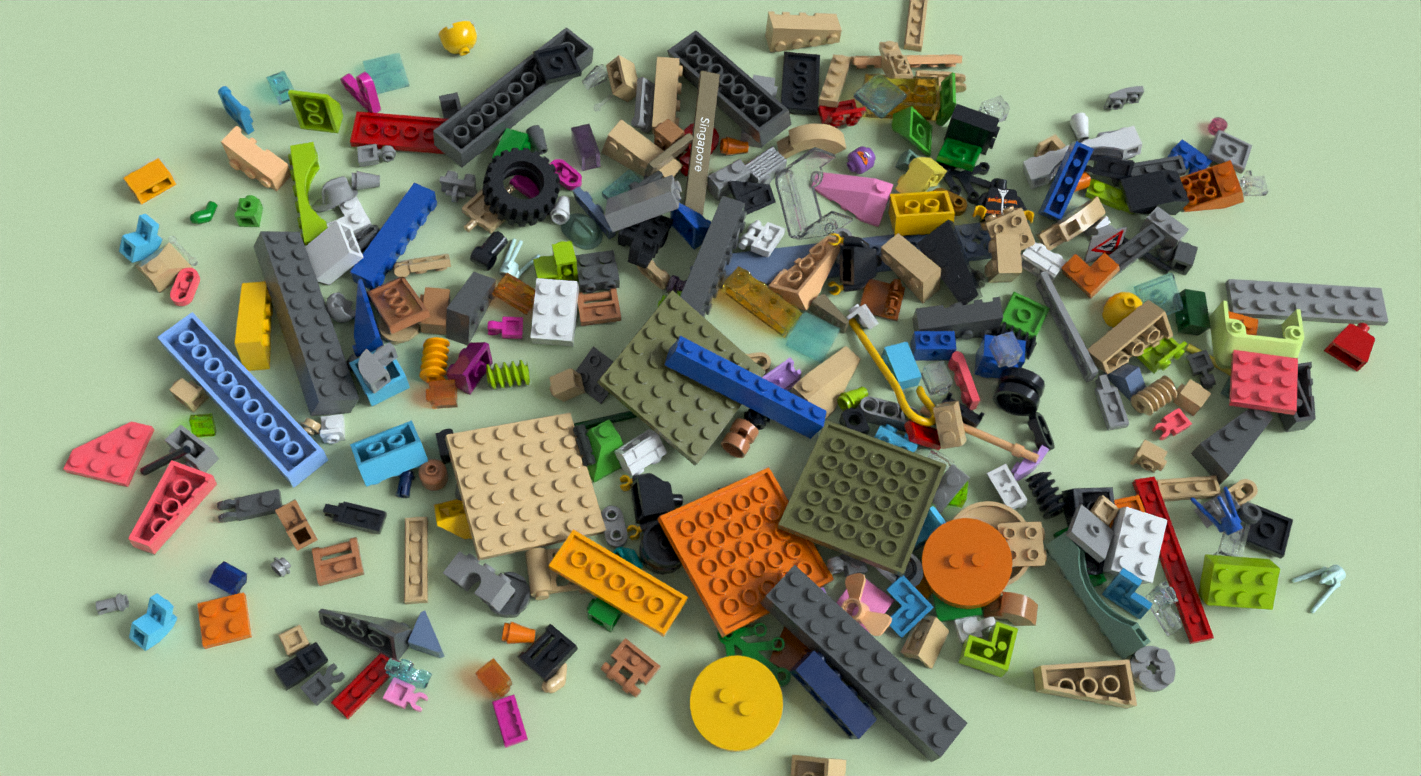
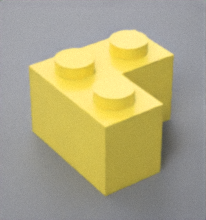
M917 157L910 162L909 170L906 174H903L898 179V185L895 189L900 193L926 192L929 187L938 185L947 170L930 157Z

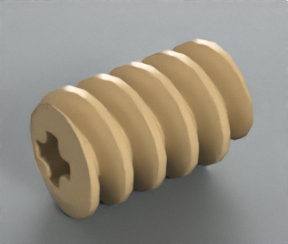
M1164 375L1142 391H1139L1136 395H1133L1131 397V404L1137 412L1151 416L1153 411L1157 412L1160 408L1177 398L1175 385L1168 376Z

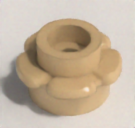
M306 418L304 422H301V426L310 436L320 434L321 425L316 421Z

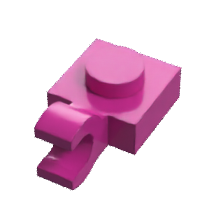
M503 317L502 322L488 321V335L502 333V338L523 339V317Z

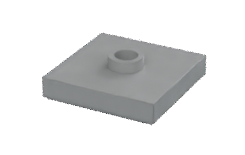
M1218 130L1214 136L1207 158L1219 164L1231 160L1234 170L1242 174L1245 170L1252 145Z
M1081 504L1076 507L1066 536L1100 563L1106 558L1114 531Z

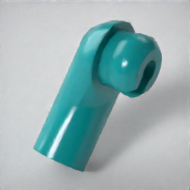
M618 547L613 551L614 554L640 569L644 567L634 549Z

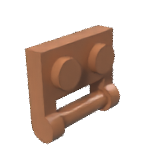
M612 288L610 291L589 294L578 293L581 326L621 321L616 288ZM611 299L610 301L584 304V302Z
M357 537L350 538V541L324 548H312L319 586L364 575ZM352 550L350 554L322 561V557Z

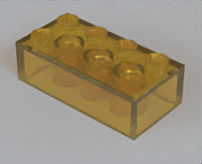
M865 74L862 85V107L866 108V112L863 117L893 119L894 113L912 106L926 120L936 121L940 110L939 77L913 76V79H890L884 74Z

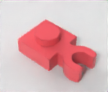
M1178 408L1161 419L1162 423L1156 424L1152 431L1161 430L1163 435L1159 439L1164 440L1170 433L1176 436L1189 428L1192 423Z

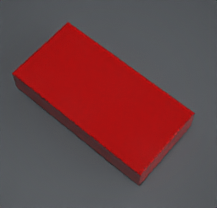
M910 420L904 424L910 442L935 450L941 449L937 429L922 426Z

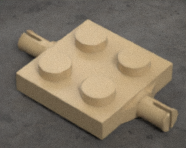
M511 184L505 188L509 194L515 191L514 186H511ZM482 190L461 208L462 213L471 219L463 227L467 232H470L477 225L491 234L505 220L500 221L497 219L498 215L496 213L493 215L489 211L490 205L487 206L485 204V196L482 195Z

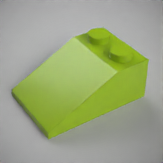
M295 90L288 91L301 129L339 133L344 116L340 103L327 94Z

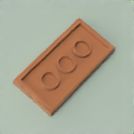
M403 276L366 292L392 334L431 317L423 302Z

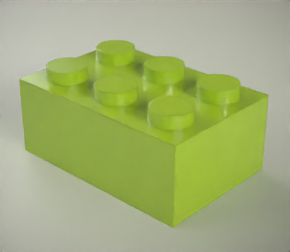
M1205 554L1198 595L1207 605L1273 610L1280 568L1270 559Z

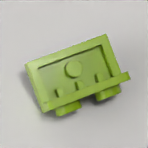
M1172 337L1169 339L1163 338L1160 340L1159 345L1154 348L1149 346L1137 358L1155 374L1160 369L1162 371L1167 369L1171 365L1172 359L1178 360L1185 353L1183 349L1187 343L1184 341L1179 345Z

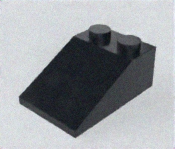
M1159 170L1118 181L1130 213L1151 214L1158 206L1169 215H1176L1190 202L1177 171Z

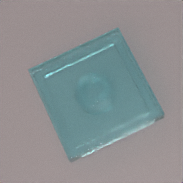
M877 73L854 93L853 98L882 119L900 104L907 94L883 75Z
M1172 272L1134 286L1135 294L1141 299L1142 303L1149 300L1163 309L1166 315L1183 309Z

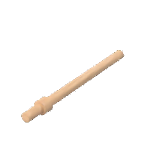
M923 406L920 413L931 417L929 410L926 406ZM963 423L965 433L1012 452L1011 455L1023 457L1037 463L1040 455L1024 449V446L1018 443L1014 445Z

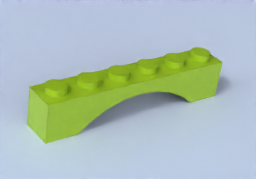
M314 142L291 145V154H288L290 166L293 165V169L290 170L291 178L296 184L292 186L294 196L298 197V201H295L296 211L300 213L297 221L299 229L303 231L301 237L306 246L328 228L326 221L319 217L309 204L310 186L314 176L320 169L318 153Z

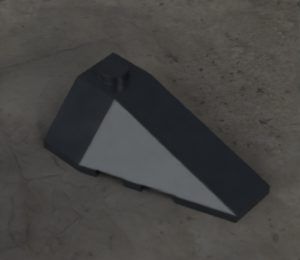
M1113 487L1073 488L1062 491V500L1067 503L1063 507L1067 527L1070 526L1076 507L1081 504L1090 511L1099 496L1103 495L1115 505ZM1085 551L1086 567L1089 569L1087 570L1088 575L1102 574L1105 560L1099 563Z

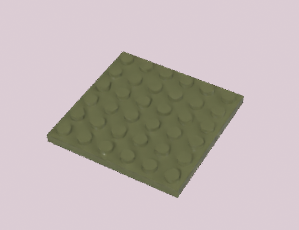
M672 290L597 383L695 466L742 404L665 366L664 364L671 346L682 336L760 377H763L766 371Z
M826 420L778 524V529L903 577L947 465Z

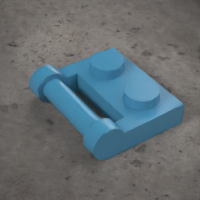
M227 86L221 87L218 90V95L225 111L249 135L254 131L251 124L253 120L250 116V110L231 94V90Z

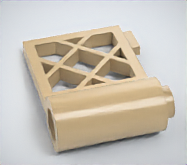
M534 548L525 552L530 593L532 597H536V600L548 599L549 595L553 593L577 590L580 591V594L589 593L576 584L571 585V581L565 586H557L556 578L559 574H555L554 571L549 569L548 565L553 560V555H556L560 548Z

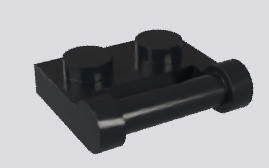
M552 624L545 628L546 631L525 652L522 651L517 656L524 665L528 666L545 682L578 650L577 645ZM552 637L554 638L534 660L531 659Z

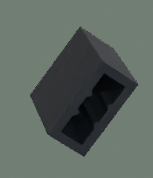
M956 104L944 141L948 137L982 147L981 154L986 155L988 148H993L995 138H997L1000 127L997 125L1000 119Z

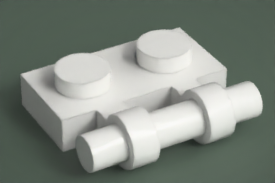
M756 220L749 225L748 232L742 235L738 246L740 249H745L746 246L751 245L752 252L769 258L784 236L785 228L769 222L765 226H761L762 223Z

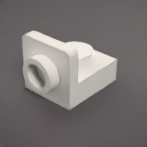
M857 304L848 310L850 314L846 318L850 320L859 314L860 317L858 319L864 328L868 327L870 330L879 324L866 304L862 306Z
M343 414L322 416L320 436L323 442L336 444L339 441H344L345 423Z

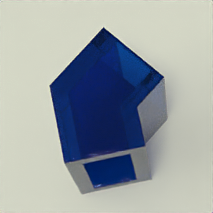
M223 561L214 569L209 583L231 595L238 594L247 583V573Z

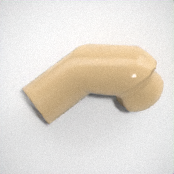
M564 663L547 682L543 681L542 690L545 693H555L566 684L567 663Z

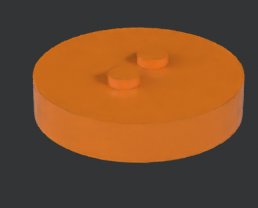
M960 518L946 522L929 536L923 549L922 568L927 586L938 599L956 608L974 609L990 604L1003 593L1012 572V554L1007 541L997 529L981 520Z

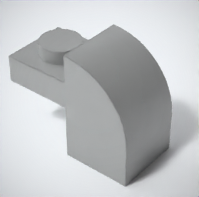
M390 342L380 346L373 354L366 349L359 358L358 367L363 381L374 394L391 382L389 373L384 367L397 359L398 356L395 347Z

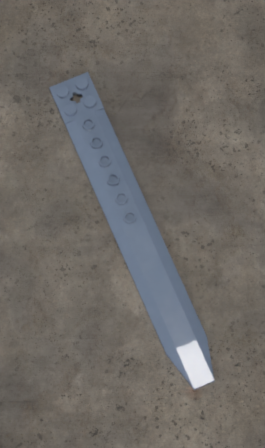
M980 223L955 225L956 232L969 261L992 259V254L988 250L991 238L988 231L982 230ZM894 234L862 239L869 244L871 249H876L877 255L881 257V247L893 238ZM928 234L906 235L903 237L921 251L916 243ZM978 239L981 242L980 244H977V242H973L972 240ZM817 243L775 248L769 258L752 251L731 253L733 254L730 265H726L723 282L719 281L718 287L719 289L738 290L769 286L779 272L783 269H790L795 265L794 261L798 258L803 259L810 253L809 250ZM883 261L881 266L877 267V273L893 271ZM834 262L826 279L840 277V264Z

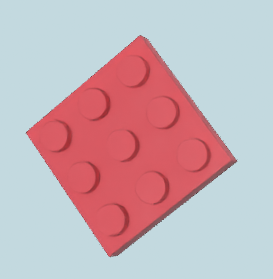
M1233 350L1229 406L1295 415L1297 411L1298 358Z

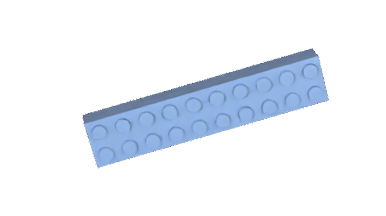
M193 312L157 337L164 349L205 390L214 403L293 488L328 461L324 450Z

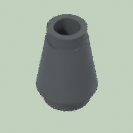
M539 125L529 127L526 130L529 142L535 151L540 152V155L545 154L548 148L544 130Z

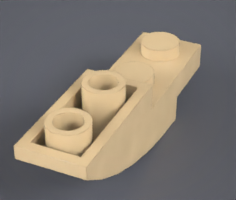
M893 41L879 42L878 49L882 57L881 67L886 76L890 79H913L906 55L901 54L898 43Z
M1098 196L1066 214L1063 219L1037 234L1040 243L1050 251L1061 243L1070 241L1097 222L1106 213Z

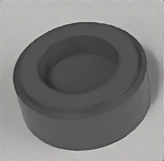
M1246 502L1238 509V516L1243 522L1253 525L1260 520L1262 512L1257 505Z

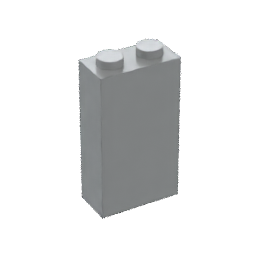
M673 175L608 198L604 216L612 232L678 209L679 200H681V185L678 180L675 181Z

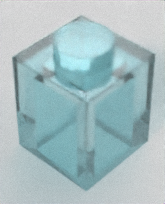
M285 71L266 77L279 105L291 101L288 91L294 90Z

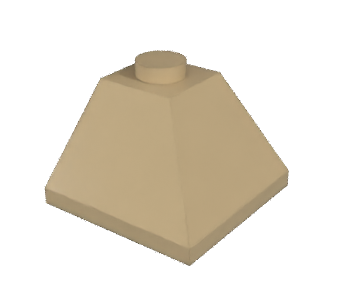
M170 243L135 265L159 293L174 284L178 273L182 269L193 268Z

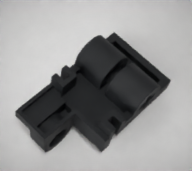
M659 215L626 227L623 230L621 229L618 233V245L630 247L628 262L646 269L652 258H655L658 253L659 247L662 248L664 246L669 230L673 225V219Z

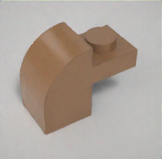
M296 499L275 509L297 551L318 540Z
M1003 592L996 600L985 606L984 617L994 616V619H1008L1015 626H1036L1038 604L1025 595Z

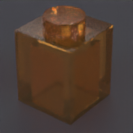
M455 379L429 381V389H426V401L431 403L432 409L458 407Z
M494 658L475 673L477 679L494 699L498 696L503 697L511 689V678Z

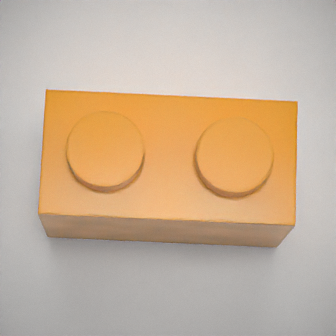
M159 158L123 178L141 205L176 185L171 173Z

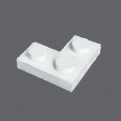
M357 196L338 205L344 217L327 223L328 227L336 221L351 226L354 235L372 225Z

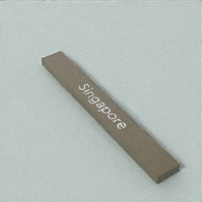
M701 71L699 76L692 133L694 139L691 143L684 199L685 206L700 213L702 216L720 74Z

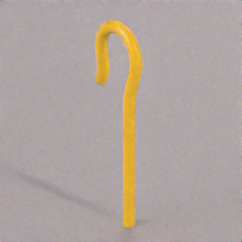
M851 318L849 325L890 384L903 413L913 422L922 426L935 425L936 421L933 411L935 404L926 395L924 388L918 386L916 393L929 410L930 418L916 414L909 407L896 378L856 319Z

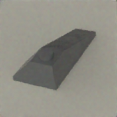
M320 609L318 611L321 625L396 662L399 661L409 647L408 639L412 629L403 622L398 623L392 619L328 609Z

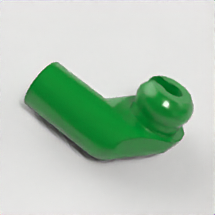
M209 201L204 210L196 211L190 215V221L194 224L210 222L218 205L215 202Z

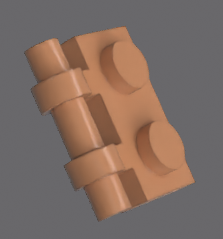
M626 638L611 654V658L616 661L615 665L612 667L605 662L601 667V670L607 674L606 677L608 679L616 681L623 687L622 690L627 694L631 693L635 698L641 693V690L635 684L641 681L644 685H647L660 669L658 663ZM622 668L632 674L629 680L619 673Z

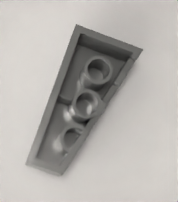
M993 297V301L983 302L982 299L974 300V304L962 305L961 302L953 303L948 308H944L943 305L916 308L912 318L914 331H955V338L964 340L971 338L983 339L985 334L995 336L1003 320L1000 297Z
M1248 409L1201 442L1191 454L1211 476H1217L1218 484L1220 485L1230 476L1272 420L1273 416L1268 411Z

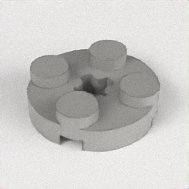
M1145 646L1136 651L1129 660L1133 681L1142 686V689L1145 691H1161L1174 681L1175 665L1170 657V653L1166 649H1160L1156 646ZM1153 664L1157 669L1155 674H1152L1151 670H1147V666Z

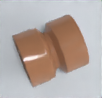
M737 418L730 427V432L722 440L721 446L730 455L744 458L750 449V444L755 441L759 431L749 421Z

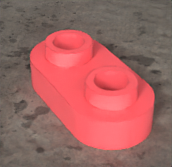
M184 268L176 277L170 297L177 306H186L194 298L200 283V276L194 268Z

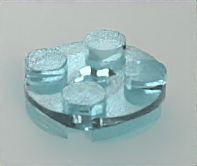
M390 658L384 668L385 673L392 678L396 677L402 681L414 683L413 685L420 689L427 688L432 676L426 670L413 668L414 663L406 659L399 661Z

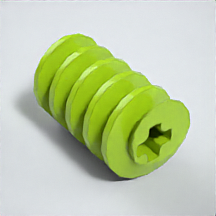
M519 360L518 366H516L514 361H511L510 367L507 366L506 362H503L502 368H499L498 364L494 363L493 369L490 368L489 364H486L488 387L491 384L492 388L496 389L499 383L501 388H505L506 382L510 387H513L514 381H516L518 386H521L523 380L526 385H530L528 361L527 365H524L523 361Z

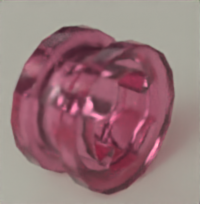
M1215 117L1209 124L1208 131L1215 136L1218 130L1224 132L1228 124L1223 118Z

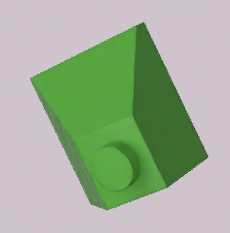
M912 106L894 113L891 124L893 131L927 157L931 156L933 126Z
M610 420L599 424L586 433L593 451L591 455L594 454L596 460L595 464L587 466L589 475L594 483L622 468L615 450L624 444Z

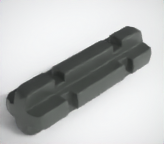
M577 425L573 428V432L577 436L576 442L580 455H583V458H581L583 465L591 466L596 463L594 454L591 455L593 451L589 437L585 435L587 433L586 427L584 425Z

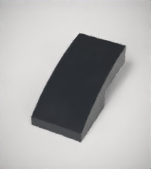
M317 642L295 653V658L275 668V674L286 691L302 682L328 662V658Z

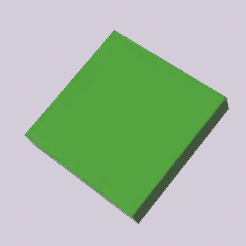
M1013 292L1003 312L1001 324L1006 322V329L1013 325V332L1020 328L1021 335L1026 331L1029 332L1028 339L1033 335L1037 337L1050 308Z

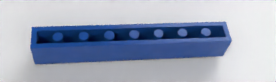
M682 336L676 340L668 351L665 366L809 439L824 427L826 410Z

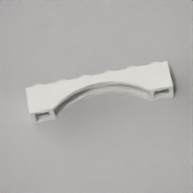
M1134 126L1123 127L1118 131L1104 133L1100 137L1086 139L1081 142L1093 148L1092 154L1094 155L1100 154L1122 159L1139 155L1142 149V142ZM1069 145L1063 149L1049 151L1044 155L1031 157L1023 161V172L1030 189L1050 183L1056 175Z

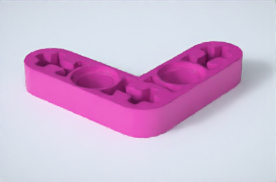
M364 71L356 76V79L350 73L340 78L344 88L368 112L378 113L381 111L375 84L367 72Z

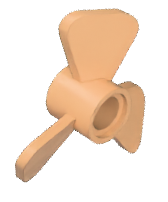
M862 573L847 576L845 585L849 598L843 602L841 608L859 624H863L871 635L881 636L891 624V616L870 612L869 607L860 601L866 578ZM858 606V613L853 616V609Z

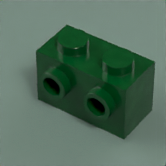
M1184 289L1173 297L1178 333L1199 336L1211 328L1205 292Z

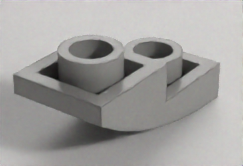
M1143 86L1128 87L1113 92L1108 96L1104 109L1118 110L1122 109L1125 103H1139L1144 93Z

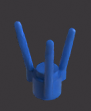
M1226 486L1223 487L1231 514L1222 497L1218 496L1217 499L1226 515L1220 519L1221 524L1192 497L1190 499L1191 502L1217 527L1220 533L1224 531L1228 536L1243 528L1240 524L1242 521L1238 517Z

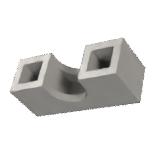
M459 551L443 572L448 579L467 592L476 582L481 581L474 594L498 612L501 611L515 592V589L510 585L511 580L502 573L499 576L494 573L495 570L486 563L483 566L480 565L478 559L470 553L466 556Z

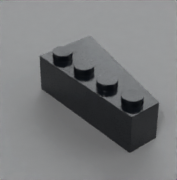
M948 219L916 243L923 254L941 268L940 277L958 302H961L962 305L973 304L974 300H979L983 297L953 221Z

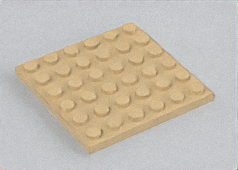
M571 413L446 435V444L478 561L565 542L573 529L585 537L603 534L606 531L587 466L583 465L581 459L583 455H580L577 436L573 432L575 426Z

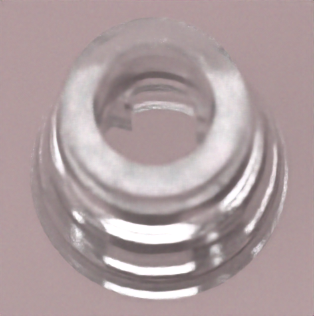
M603 64L596 65L582 80L586 89L589 90L608 81L607 78L609 76L606 67Z

